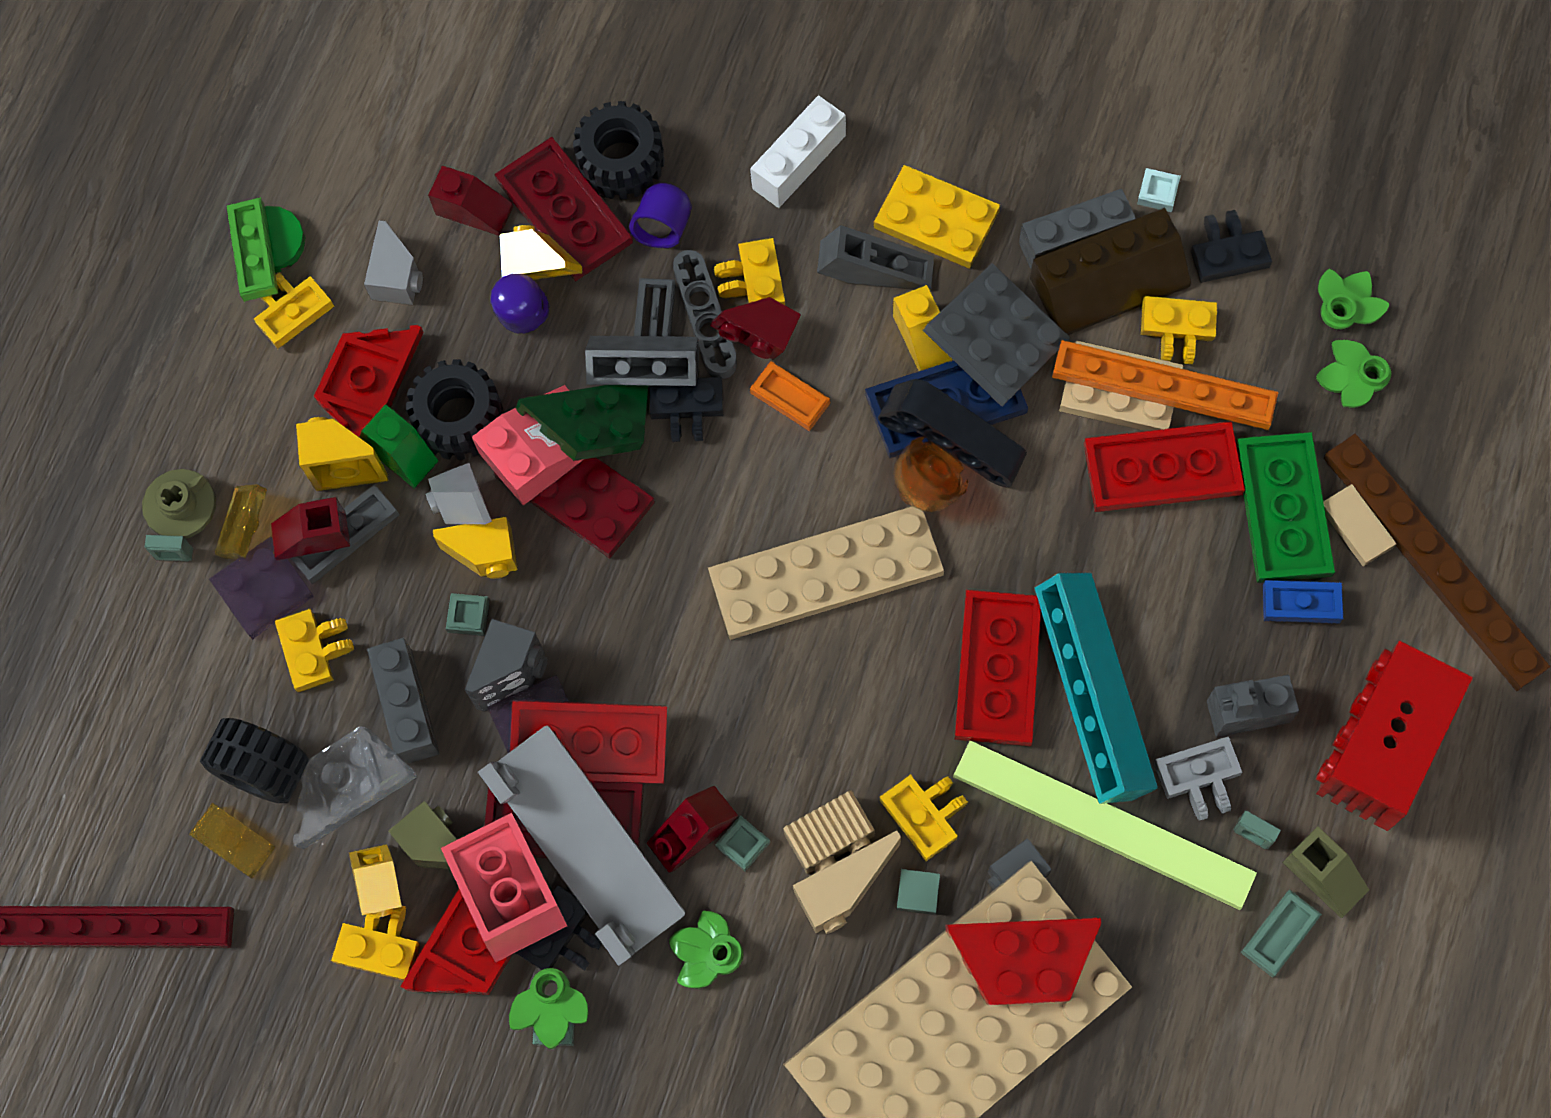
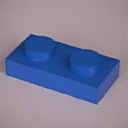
M1265 580L1263 583L1264 621L1341 623L1343 620L1342 583Z

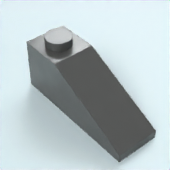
M840 225L820 241L817 273L847 283L914 290L927 285L930 290L934 256Z

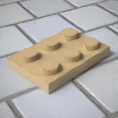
M1076 341V344L1183 369L1182 364ZM1066 381L1059 411L1143 431L1169 429L1174 407Z

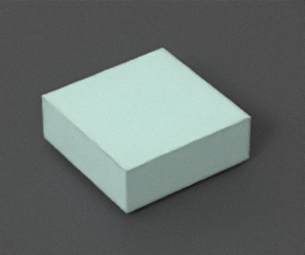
M1146 168L1137 205L1159 210L1165 208L1166 211L1172 212L1181 176Z

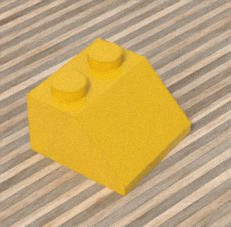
M314 417L305 423L296 424L299 466L316 491L389 481L388 473L374 448L336 420Z

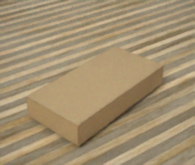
M1352 484L1323 501L1327 519L1362 566L1367 565L1395 547L1396 542Z

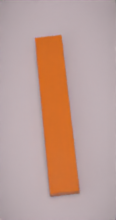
M1061 340L1052 378L1269 430L1278 397V392L1064 340Z

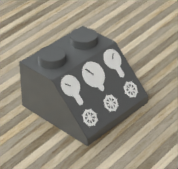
M491 620L465 687L466 693L477 710L485 712L533 688L536 678H542L548 659L545 657V652L536 633L501 621Z

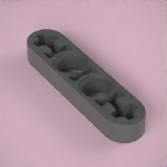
M684 250L678 253L673 261L675 279L694 336L699 339V351L706 371L712 377L727 379L736 371V352L732 341L726 340L719 333L714 337H705L701 334V327L706 323L712 322L722 311L702 255L694 250ZM691 263L694 267L697 281L690 283V278L684 264ZM702 291L709 295V301L703 306H695L690 302V297L696 292ZM720 346L723 359H727L726 366L719 367V364L715 363L716 358L713 348Z

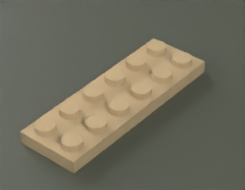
M921 504L708 567L730 640L944 576V569Z

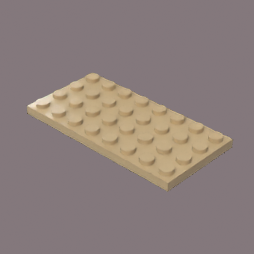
M1029 861L953 924L1078 918L1034 863ZM945 930L783 1065L825 1118H979L1131 989L1132 986L1094 940L1070 1001L987 1005L977 988L976 981L964 965L963 958L952 938H949Z

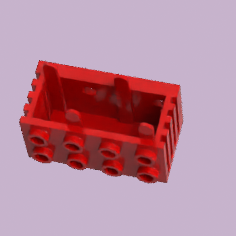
M1400 640L1391 651L1384 649L1378 660L1376 659L1365 678L1369 682H1367L1363 691L1358 693L1349 710V713L1352 715L1346 725L1341 727L1332 744L1338 751L1333 750L1329 759L1324 761L1315 780L1321 782L1316 794L1324 797L1326 794L1333 796L1330 802L1338 805L1342 801L1347 804L1345 809L1352 813L1355 809L1361 811L1359 817L1367 820L1371 816L1376 819L1374 825L1389 831L1407 815L1473 677ZM1402 703L1411 705L1413 709L1411 714L1402 712L1400 707ZM1392 720H1402L1405 724V731H1394L1391 727ZM1384 738H1393L1396 742L1395 748H1387L1384 744Z

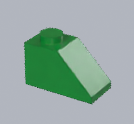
M386 404L361 431L359 438L374 448L380 461L414 489L438 463V459L416 429Z

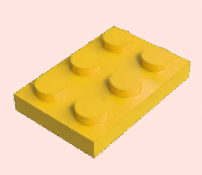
M903 165L874 221V229L970 269L1000 211V204Z

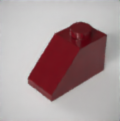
M443 165L428 194L437 216L500 236L513 208V204L477 177Z

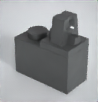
M1289 674L1258 681L1248 680L1214 687L1207 699L1216 737L1291 723L1299 712Z

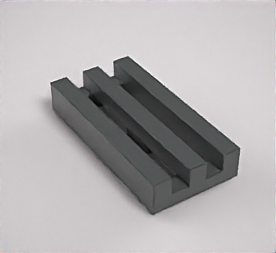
M639 278L634 336H643L647 287H653L649 336H657L661 288H667L662 336H671L676 288L675 280Z

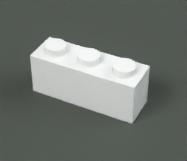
M818 95L750 168L752 189L780 208L846 136V115Z

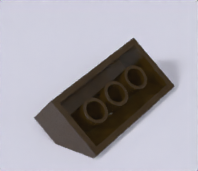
M1165 208L1033 259L1030 280L1050 319L1067 335L1142 306L1145 296L1163 298L1191 286L1181 237Z

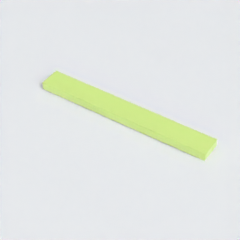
M969 741L953 776L962 782L1238 910L1242 909L1257 874L1253 870L1107 803L1099 804L1098 799L973 741Z

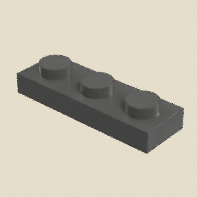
M375 484L344 508L347 517L350 547L290 558L312 585L399 516L398 511Z

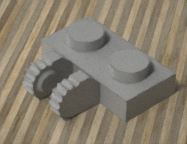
M1229 736L1155 759L1154 765L1167 799L1188 793L1195 816L1198 820L1208 818V808L1200 788L1211 785L1212 794L1220 812L1231 811V804L1223 781L1240 776L1242 770Z

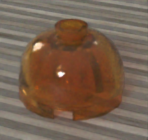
M918 437L912 440L898 456L893 470L894 483L900 498L906 504L924 512L942 511L958 501L966 493L969 485L968 479L963 483L960 473L964 470V467L958 459L933 442L931 444L922 442L925 437Z

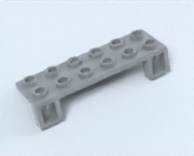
M544 726L499 761L490 762L478 771L500 804L508 803L598 926L600 930L595 934L618 966L685 915V910L550 726Z

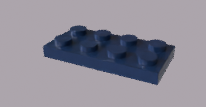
M954 360L865 389V396L889 458L934 444L916 431L903 434L897 433L882 425L878 420V416L893 387L902 382L912 379L926 381L990 425L1027 414L1028 406L1021 389L1002 407Z

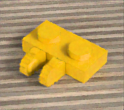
M773 238L740 243L738 247L741 262L731 260L714 266V273L718 278L744 276V281L734 280L720 284L717 288L719 297L730 298L747 295L748 303L771 297L785 305Z
M279 272L276 274L277 286L286 295L278 301H275L272 295L261 297V300L268 308L256 316L254 321L277 349L335 307L331 299L311 276L293 288Z
M1145 296L1142 302L1141 335L1161 337V360L1169 362L1174 353L1173 339H1184L1183 363L1193 364L1196 340L1213 341L1216 337L1217 302Z
M311 609L275 620L292 683L297 692L333 681L328 661L354 650L352 640L350 639L333 642L325 647L322 643V639L340 634L348 628L344 618H336L317 626L314 613Z
M910 774L880 796V802L927 862L957 840L958 835L946 820L964 808L968 801L962 795L954 798L947 806L938 811L932 800L945 794L954 784L952 780L947 776L924 792Z
M406 906L393 909L394 912L390 916L387 934L376 931L380 917L372 918L370 914H366L364 928L343 923L331 961L336 964L404 981L415 963L420 943L417 941L399 937L406 916Z

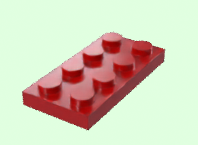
M1232 421L1091 437L1084 440L1095 512L1241 496L1245 491Z
M966 590L954 740L1021 746L1032 745L1041 608L1036 595Z
M512 700L510 752L544 726H550L589 781L664 784L667 706Z

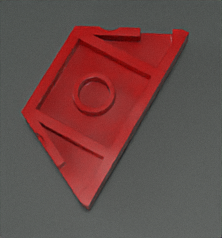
M411 325L410 330L389 332L388 328L373 330L369 333H343L314 394L316 401L334 420L360 437L363 428L385 404L391 407L424 333L422 327Z
M458 889L400 987L411 992L489 995L512 955L498 962L494 961L481 937L462 893Z
M1101 918L945 925L949 938H952L962 956V961L969 974L976 981L977 988L987 1005L1070 1001L1101 926Z

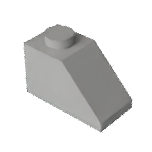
M379 220L364 282L365 288L371 300L413 305L415 292L420 293L422 288L423 274L418 270L413 256L387 222Z
M470 463L428 479L431 492L426 493L428 503L433 514L441 513L445 524H487L492 522Z

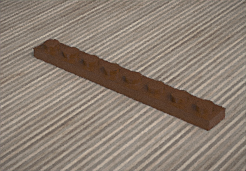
M1356 433L1325 454L1323 459L1347 487L1351 484L1354 486L1396 542V547L1516 691L1522 689L1551 667Z

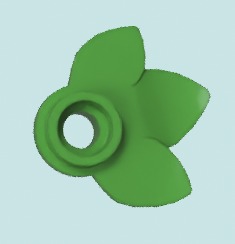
M1328 269L1318 283V293L1323 301L1321 317L1329 327L1334 329H1346L1354 323L1372 324L1386 313L1389 303L1383 299L1371 297L1372 282L1370 273L1367 271L1355 273L1342 279L1335 271ZM1333 310H1341L1344 313V317L1337 316L1333 313Z
M1336 340L1332 342V351L1336 362L1323 368L1316 376L1317 381L1326 390L1341 393L1343 407L1356 408L1368 403L1374 392L1380 391L1387 386L1391 379V369L1383 358L1371 356L1363 344L1350 340ZM1365 372H1374L1377 375V379L1369 378Z
M702 911L698 920V928L688 927L680 929L669 939V944L674 954L685 962L677 979V982L684 987H707L712 984L719 974L727 975L734 972L743 960V948L740 942L730 936L728 922L715 912ZM726 947L728 951L726 958L718 960V951Z
M546 968L534 976L530 989L515 997L509 1014L510 1028L512 1030H522L533 1026L539 1040L548 1049H554L564 1040L568 1032L569 1022L574 1024L587 1022L588 1003L581 992L570 987V982L562 971L555 968ZM549 983H556V993L551 996L545 995V987Z

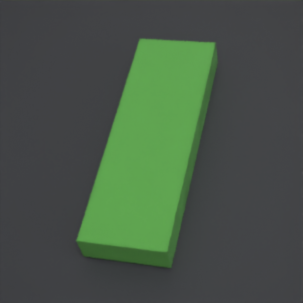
M260 197L227 205L241 298L245 302L278 294L264 202Z

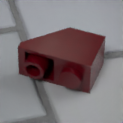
M768 297L723 310L713 319L710 326L717 329L719 335L726 340L732 342L739 341L750 347V351L754 355L763 359L770 358L774 360L785 351L801 314Z
M336 497L300 503L271 523L276 560L350 547L346 512Z
M714 785L687 797L649 839L647 845L667 871L671 873L718 838L738 815Z

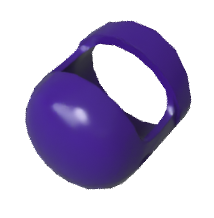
M667 183L654 184L648 188L630 221L629 228L632 236L638 242L649 247L671 248L677 245L692 210V204L688 195L677 186ZM639 218L655 219L666 224L672 230L666 238H658L643 230L637 220Z
M512 273L503 276L495 283L491 291L490 302L493 311L500 323L511 332L525 334L534 331L548 317L550 307L548 299L538 284L527 275Z

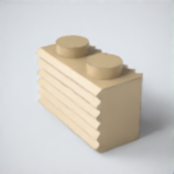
M852 790L847 791L845 794L840 795L838 798L833 799L831 802L813 810L811 813L783 828L784 835L806 874L814 870L817 873L837 862L835 858L848 851L850 854H853L872 844L869 839L875 836V830Z

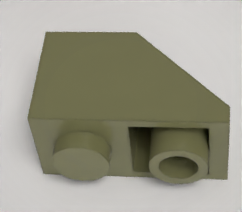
M425 801L388 830L418 867L450 869L441 848L464 837L461 834L458 838H455L448 829L453 823L439 805L432 810Z
M1318 826L1282 862L1341 919L1369 891L1349 855Z

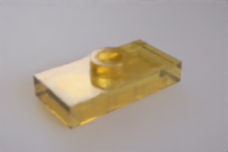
M257 484L235 487L215 549V555L224 559L246 558L252 536L259 526L258 517L267 492L266 488Z
M214 803L210 805L189 833L190 836L251 879H253L276 848Z

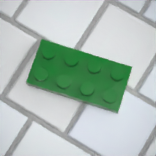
M1312 432L1238 438L1236 447L1245 489L1243 496L1257 583H1264L1265 580L1291 581L1332 577L1335 569Z

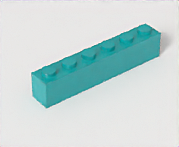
M1058 573L1035 587V592L1099 804L1133 801L1158 789L1095 582L1092 573Z

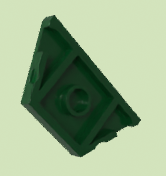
M603 385L520 398L516 405V410L522 416L528 413L541 424L539 431L549 440L556 442L561 450L573 461L640 450L644 442L648 385Z

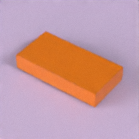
M770 361L750 388L752 395L808 431L812 429L830 405V398Z

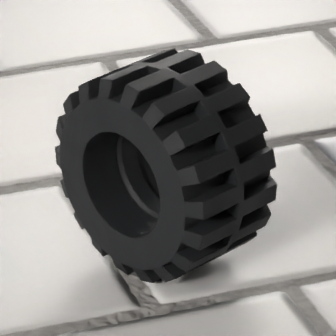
M618 101L617 106H611V102L604 103V108L601 110L597 107L591 109V116H583L580 120L581 127H576L574 132L573 148L579 171L598 195L604 191L605 198L613 199L614 195H619L620 200L628 199L627 194L634 193L635 197L642 195L641 189L644 187L648 189L653 186V179L659 180L662 174L661 167H664V149L657 121L652 120V114L647 110L641 113V108L637 104L633 103L631 107H627L626 101ZM615 143H630L637 147L632 154L620 159H612L602 155L607 147Z
M453 359L451 365H447L445 360L437 362L439 367L435 369L428 366L424 369L425 376L423 378L417 375L413 380L416 388H409L407 393L410 402L406 403V411L411 425L416 429L434 455L440 452L442 458L449 460L452 454L456 455L458 460L466 459L465 454L472 453L473 457L479 455L472 436L503 414L502 402L493 380L489 379L488 373L482 368L478 370L476 364L468 361L463 366L461 359ZM467 398L474 401L471 412L459 421L444 422L437 419L440 408L452 399Z
M223 718L220 720L200 759V763L204 768L217 778L249 794L274 803L289 802L309 762L307 755L293 743L262 727L236 718Z

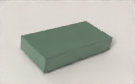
M1288 890L1240 953L1273 978L1322 914L1291 890Z

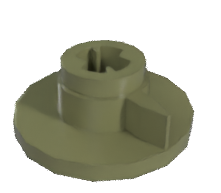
M186 469L171 470L157 477L146 489L142 500L143 516L148 526L158 535L183 536L185 539L191 538L203 531L211 522L216 510V494L209 481L203 475Z

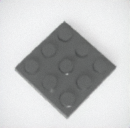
M993 263L923 329L945 353L1002 407L1059 350L1061 340L1068 341L1070 339L1057 324Z

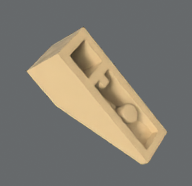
M898 831L883 837L793 885L794 893L815 933L824 929L825 933L829 934L847 923L845 918L851 915L900 846L901 836Z

